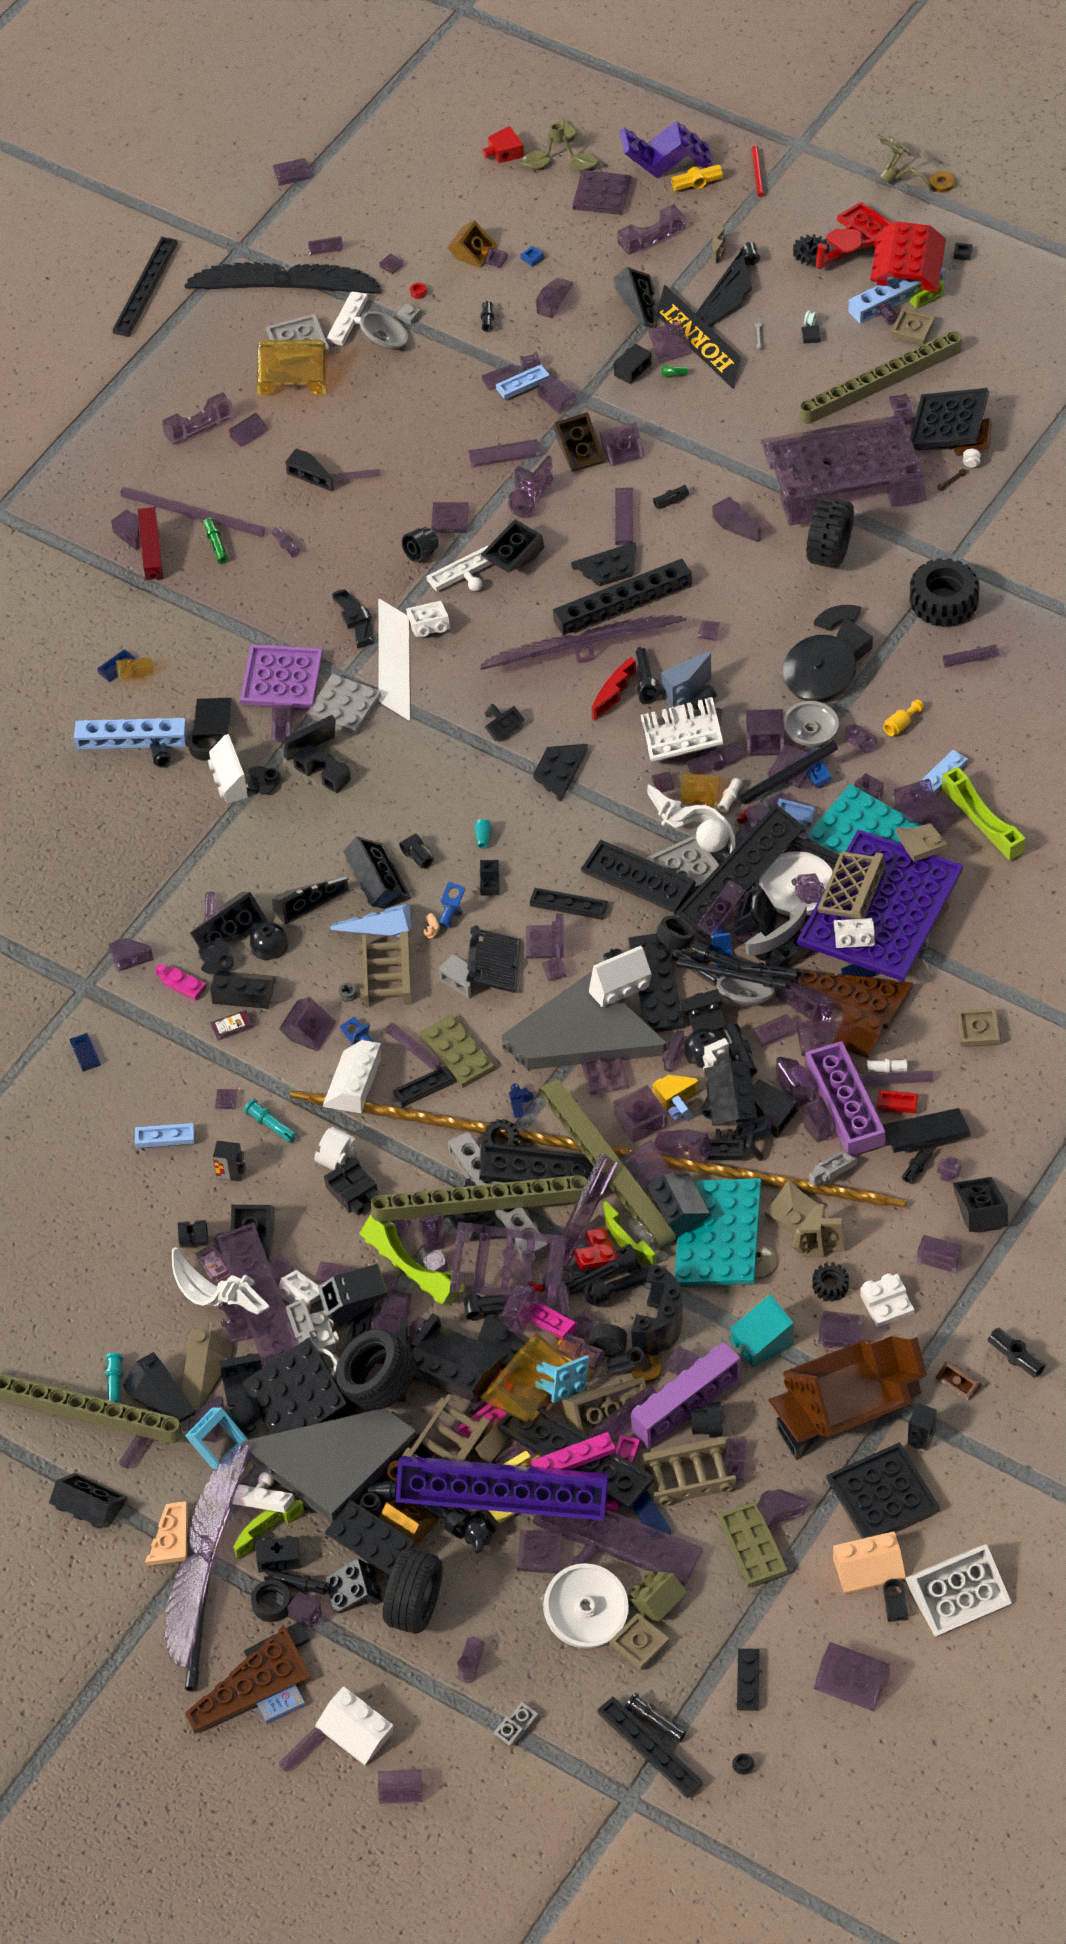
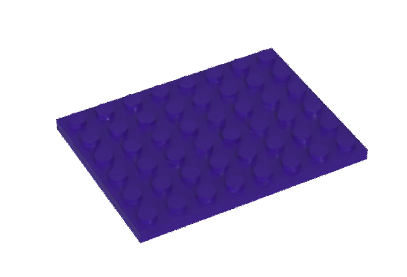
M858 829L846 852L868 856L883 853L886 863L885 870L865 916V919L872 918L874 946L836 948L834 920H851L854 918L818 913L817 908L822 896L797 939V945L904 982L961 875L963 865L935 855L914 862L902 844ZM844 859V866L852 863L853 860ZM864 862L860 864V866L863 869L869 866L871 863ZM856 866L848 871L850 874L859 871ZM845 872L837 875L838 880L847 877ZM861 875L854 880L858 883L864 880L865 877ZM851 880L842 884L844 889L854 885ZM840 887L832 889L831 893L835 894L841 891ZM856 889L849 892L848 894L850 897H853L857 895L859 892ZM843 895L836 900L840 903L847 900V897ZM831 901L825 904L824 907L830 908L834 906L835 903ZM850 903L842 907V909L851 911L853 906Z

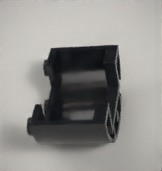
M651 1264L646 1279L647 1283H651L647 1306L659 1308L656 1318L636 1314L631 1337L632 1348L639 1347L646 1354L656 1356L659 1355V1352L671 1348L681 1334L683 1327L682 1291L678 1281L669 1271L661 1266Z

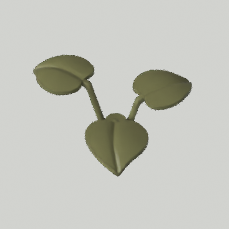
M565 119L550 126L551 130L548 133L549 144L546 153L532 151L519 161L526 168H543L550 163L548 156L552 141L557 144L564 141L573 159L570 161L571 168L583 171L598 164L597 158L589 153H579L577 156H574L567 140L572 139L576 135V130Z
M880 136L878 143L887 145L894 153L880 176L890 184L895 177L899 178L901 175L911 172L920 176L926 182L931 192L932 188L928 179L912 167L898 173L899 169L895 164L903 152L911 156L910 151L890 136L889 138L892 141L891 143L885 137Z

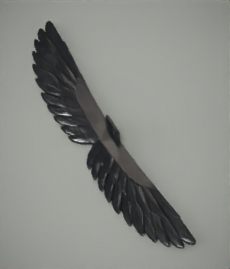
M244 262V264L234 263V265L222 264V266H211V269H203L202 272L195 273L194 277L188 278V283L184 284L185 288L205 289L280 287L381 293L380 284L375 282V278L369 277V274L361 273L357 269H350V267L339 268V265L329 266V264L320 266L319 264L311 266L310 264L302 266L298 264L291 267L288 271H283L280 266L274 263L272 265L269 263H263L262 265L258 262H254V264Z

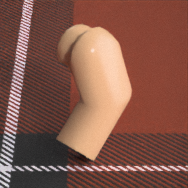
M430 913L425 917L429 926H427V930L424 929V934L427 938H434L441 926L435 915Z

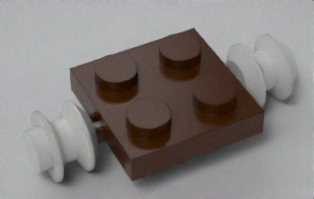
M990 418L982 420L977 443L954 445L956 456L963 454V464L967 467L973 468L978 466L981 457L979 451L990 448L992 426Z

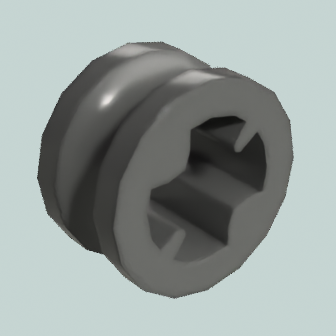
M349 982L343 983L339 987L340 998L345 1002L353 1001L357 996L356 986Z

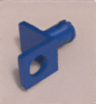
M452 882L447 883L440 900L445 908L438 922L440 925L450 927L454 914L463 913L459 904L465 892V887ZM453 888L459 891V895L456 898H450L448 895L449 891Z
M714 924L712 926L713 950L734 958L731 949V934L724 932L722 924ZM715 963L716 967H724L722 965Z
M352 1017L340 1026L341 1031L352 1044L361 1040L374 1042L368 1034L369 1023L362 1026L356 1017ZM350 1024H354L358 1028L353 1034L347 1031V1027Z

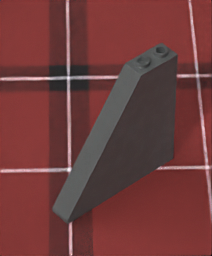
M591 972L502 1034V1047L505 1052L511 1053L519 1065H523L527 1070L664 1056L667 1054L666 1042L621 1000L601 1007L589 993Z
M383 1408L245 1440L240 1445L243 1456L332 1523L349 1499L356 1502L368 1490V1485L374 1484L387 1471L388 1465L402 1456L416 1438V1429L410 1423L406 1424L395 1412H390Z

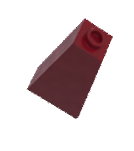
M155 507L137 509L145 579L163 578L160 536Z

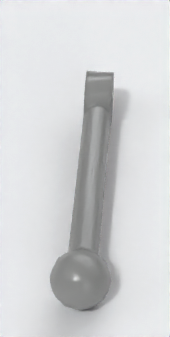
M759 322L755 324L758 342L756 348L761 350L763 348L760 334L762 324Z

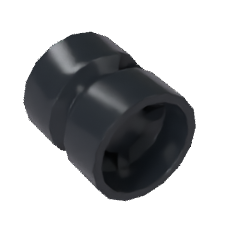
M196 1220L193 1224L189 1221L178 1222L180 1248L192 1247L193 1244H196V1246H208L206 1220Z

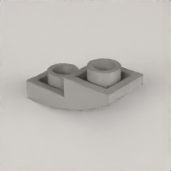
M521 1701L509 1718L506 1716L493 1734L511 1747L534 1724L539 1715Z

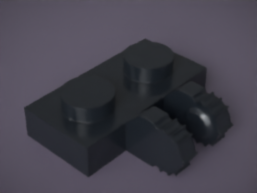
M716 1129L715 1139H704L703 1160L743 1161L744 1140H732L733 1129H728V1139H720V1129Z

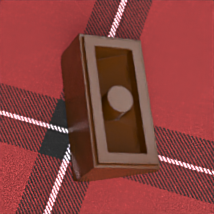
M949 1361L944 1363L935 1377L967 1400H970L982 1386L981 1382Z

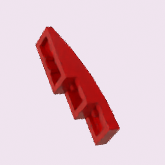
M632 657L617 668L599 691L591 707L592 719L594 721L621 701L620 693L628 687V678L636 673V660Z

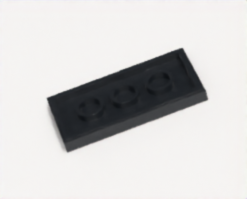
M959 1108L883 1124L886 1137L894 1153L970 1136V1130Z

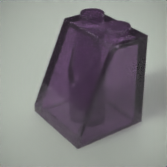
M783 709L746 710L747 756L784 755Z

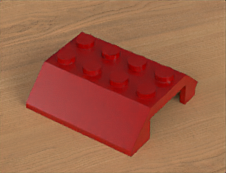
M898 221L883 228L882 232L878 233L870 280L877 282L876 285L887 286L888 277L921 280V290L938 292L946 238L931 225Z

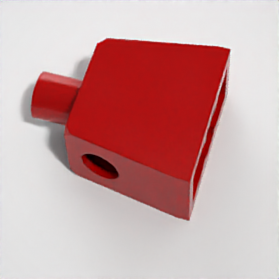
M507 126L488 137V147L482 149V153L485 158L494 156L498 163L523 158L524 145L513 129Z

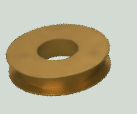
M939 171L930 176L931 188L936 192H948L954 187L955 179L948 172ZM944 180L946 183L941 184L938 181Z
M650 1354L647 1355L650 1358L649 1366L652 1368L651 1371H631L634 1379L644 1378L646 1384L656 1381L661 1375L660 1361Z

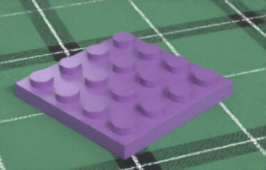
M251 644L240 704L310 709L315 699L323 655L322 649Z

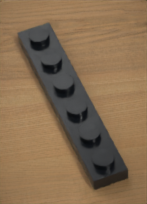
M613 1696L597 1709V1713L686 1798H689L703 1785V1781Z

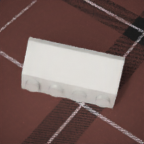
M361 1040L343 1051L323 1107L362 1113L381 1062V1043Z

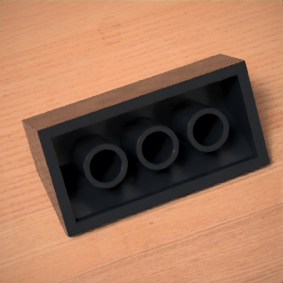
M356 836L344 849L343 852L347 858L346 860L350 864L354 876L361 885L360 888L365 893L367 901L372 907L386 909L408 901L411 898L383 843Z

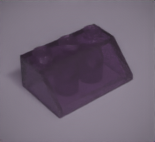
M830 1642L822 1658L814 1689L874 1712L890 1676V1664Z

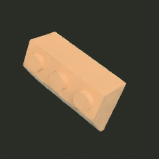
M895 1532L833 1546V1560L844 1594L882 1586L889 1579L906 1580L901 1551Z

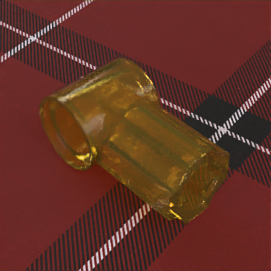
M151 658L116 660L118 679L153 673Z

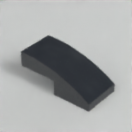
M480 860L481 896L499 895V860Z

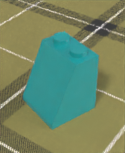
M770 1294L730 1328L729 1340L734 1348L737 1347L743 1360L746 1363L749 1362L754 1368L794 1345V1323Z

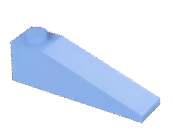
M409 903L386 908L378 915L372 912L362 916L363 918L361 919L354 917L336 922L330 928L336 931L380 935L396 934V937H400V932L409 931L412 928Z

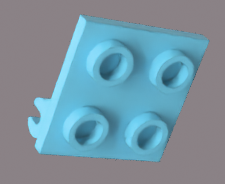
M586 1355L559 1367L542 1362V1367L537 1364L538 1372L549 1375L555 1381L551 1382L541 1378L540 1383L537 1380L535 1381V1387L552 1394L551 1401L553 1403L586 1390L589 1357Z

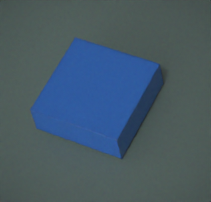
M531 246L520 254V258L533 267L544 259V253Z

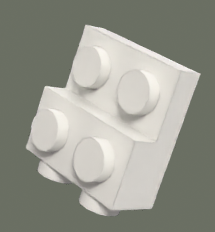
M441 601L406 609L415 637H425L431 633H442L450 629L449 617Z
M890 1273L885 1274L881 1280L877 1282L867 1281L861 1287L860 1296L877 1328L914 1314V1308L906 1295V1288L898 1274L893 1276Z
M325 1310L310 1314L317 1332V1338L313 1339L316 1347L326 1349L331 1353L337 1352L336 1343H339V1338L336 1331L332 1332L333 1321L326 1316ZM289 1324L287 1325L293 1347H295L299 1342L296 1339L292 1325Z

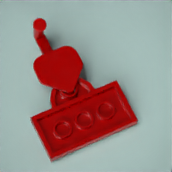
M859 202L837 216V221L846 226V229H835L827 234V241L835 246L836 249L825 255V250L828 247L822 243L818 244L816 267L822 269L859 248L876 247L878 233L882 232L883 228L892 223L864 203Z

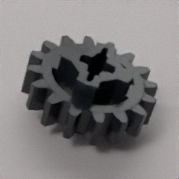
M807 234L806 238L801 236L800 240H795V244H793V256L796 257V261L800 260V264L806 262L807 266L810 263L816 266L818 244H825L828 247L825 250V255L829 253L827 240H822V236L816 238L815 234L812 237Z

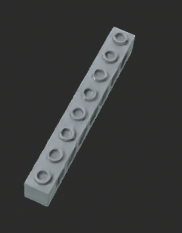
M466 1132L448 1141L449 1154L467 1179L470 1178L475 1186L487 1185L489 1182H491L490 1184L502 1183L479 1180L480 1145L476 1137L472 1138L470 1133ZM525 1207L492 1210L507 1231L509 1240L528 1266L549 1255V1241L546 1236H542L539 1233L538 1225L535 1221L532 1222L530 1220L529 1213Z

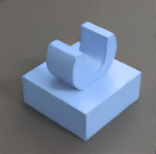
M678 1095L672 1099L676 1106L670 1108L668 1112L675 1121L681 1119L682 1116L687 1121L694 1117Z

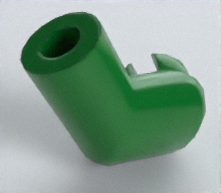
M664 365L661 369L662 375L665 377L687 375L688 368L682 366Z

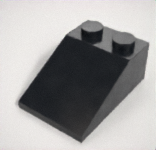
M514 519L484 550L481 557L509 573L536 558L545 548L543 537L540 533Z
M992 1177L953 1183L962 1218L969 1232H981L982 1230L1000 1229L1001 1227L1008 1226V1205Z
M231 1204L230 1265H270L275 1207L272 1205Z

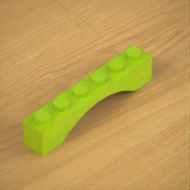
M958 766L942 774V789L1009 861L1025 852L1026 838L1014 826L1004 823L988 809L977 794L970 779Z
M370 1214L359 1233L365 1238V1242L378 1249L380 1255L391 1260L393 1266L403 1270L410 1280L416 1281L423 1291L430 1293L437 1303L442 1305L454 1303L465 1283L452 1272L433 1271L417 1263L403 1247L395 1224L391 1221H376Z

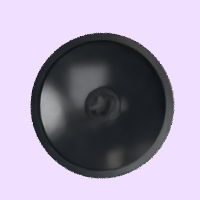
M825 634L810 636L798 642L787 654L783 665V676L787 687L796 697L804 701L825 702L838 697L850 686L856 673V660L848 644L838 637Z

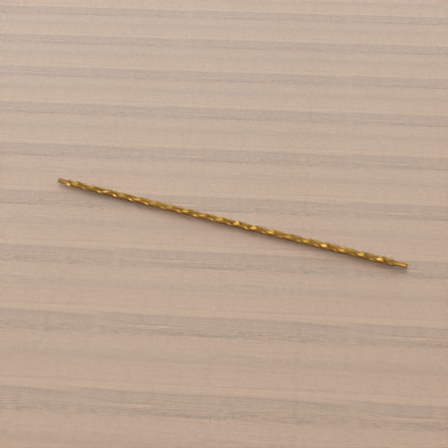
M294 1090L290 1092V1098L305 1100L308 1103L323 1105L327 1094L305 1093ZM365 1102L362 1113L416 1121L423 1124L483 1134L486 1131V1126L490 1125L484 1122L461 1120L450 1116L401 1109L383 1104H372L370 1102ZM500 1130L495 1134V1137L509 1139V1134L505 1130ZM519 1130V1141L534 1142L540 1145L582 1152L573 1138ZM610 1146L618 1158L635 1162L684 1169L730 1179L761 1178L763 1185L783 1188L786 1182L790 1180L801 1191L825 1196H836L842 1199L867 1202L880 1206H885L886 1204L905 1208L906 1200L887 1197V1195L870 1191L852 1190L847 1187L831 1184H821L814 1187L809 1184L808 1180L791 1179L775 1174L759 1173L753 1170L730 1168L724 1165Z

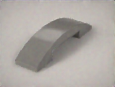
M803 902L790 911V920L766 937L760 932L746 942V954L753 956L766 953L791 939L799 931L806 919L807 904Z

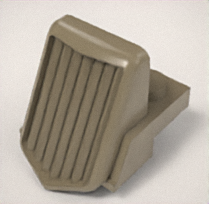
M817 1204L797 1229L792 1247L798 1253H804V1257H824L825 1251H845L842 1218H826L824 1204Z

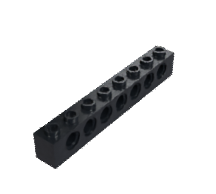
M681 558L554 608L553 621L562 635L572 633L692 585V572Z

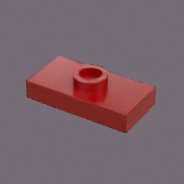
M879 1090L877 1110L916 1114L918 1094Z

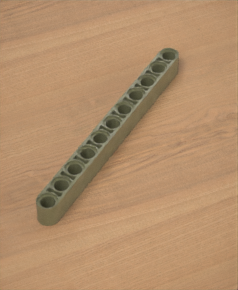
M956 331L949 332L803 401L800 404V420L806 424L813 423L960 353L962 335Z
M555 1079L540 1087L539 1092L544 1102L655 1248L660 1249L675 1241L676 1235L668 1226L665 1218L558 1079Z
M577 1175L378 1195L371 1200V1216L374 1220L382 1222L580 1202L587 1197L588 1181L585 1177Z
M0 1374V1401L174 1444L182 1439L180 1423L175 1417Z

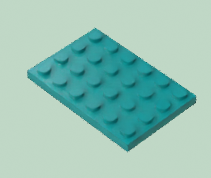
M849 784L809 831L805 839L840 854L841 852H846L858 829L902 844L896 833L897 827L912 828L922 825Z
M761 1178L694 1181L711 1216L677 1238L674 1277L680 1286L755 1284L762 1189Z

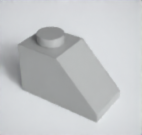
M452 954L438 968L439 980L469 999L471 997L470 982L466 981V976L469 972L467 969L468 963L463 958H458Z

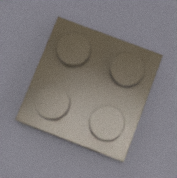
M902 308L891 330V337L924 345L935 322V316Z
M996 1008L957 1010L960 1046L1000 1043Z
M637 1613L609 1641V1646L641 1671L669 1643V1638Z

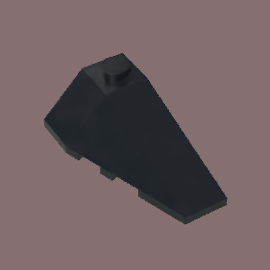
M626 267L613 277L615 289L641 324L655 329L657 328L656 313L653 310L655 300L652 299L654 287L649 274Z
M344 876L287 890L272 899L273 911L286 925L348 891V879Z
M250 891L241 892L199 924L190 934L198 948L201 949L214 945L216 938L229 941L251 935L256 926L268 922L252 893Z
M154 1352L135 1362L123 1384L133 1400L145 1403L146 1407L154 1408L160 1414L175 1417L179 1420V1423L195 1415L192 1406Z

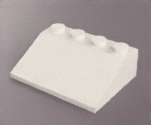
M987 1544L975 1547L905 1577L912 1596L934 1636H938L1012 1604Z

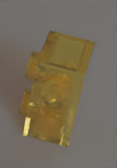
M683 773L680 786L681 802L717 805L720 791V776Z

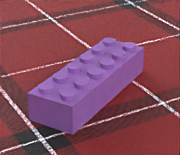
M840 1041L806 1052L805 1066L845 1152L852 1156L884 1146L885 1130L843 1042Z
M725 1342L713 1347L708 1355L704 1358H699L691 1368L683 1370L674 1381L666 1383L661 1391L657 1394H652L644 1404L638 1405L633 1409L631 1413L632 1435L636 1439H640V1443L648 1450L691 1418V1408L705 1407L707 1403L712 1402L741 1379L740 1357Z

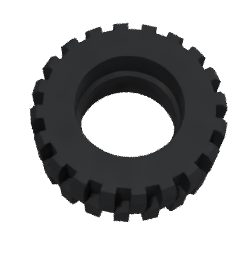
M827 496L819 500L808 532L806 558L810 563L834 569L843 562L851 538L854 521V506L849 501Z
M937 558L936 561L930 560L926 562V565L922 564L913 573L910 581V606L917 617H922V621L930 622L934 626H955L958 622L963 623L967 618H970L978 607L979 580L976 577V573L968 565H963L961 561H952L951 558H947V560ZM939 588H948L956 591L957 594L942 597L933 594L931 591Z

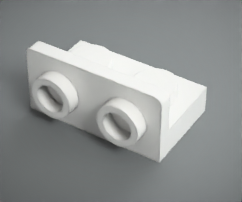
M872 918L834 920L836 948L874 946Z
M725 1038L704 1047L703 1060L705 1067H703V1071L704 1068L729 1062V1043Z
M297 1270L282 1277L280 1280L277 1295L290 1304L304 1298L310 1312L311 1305L321 1299L318 1285Z

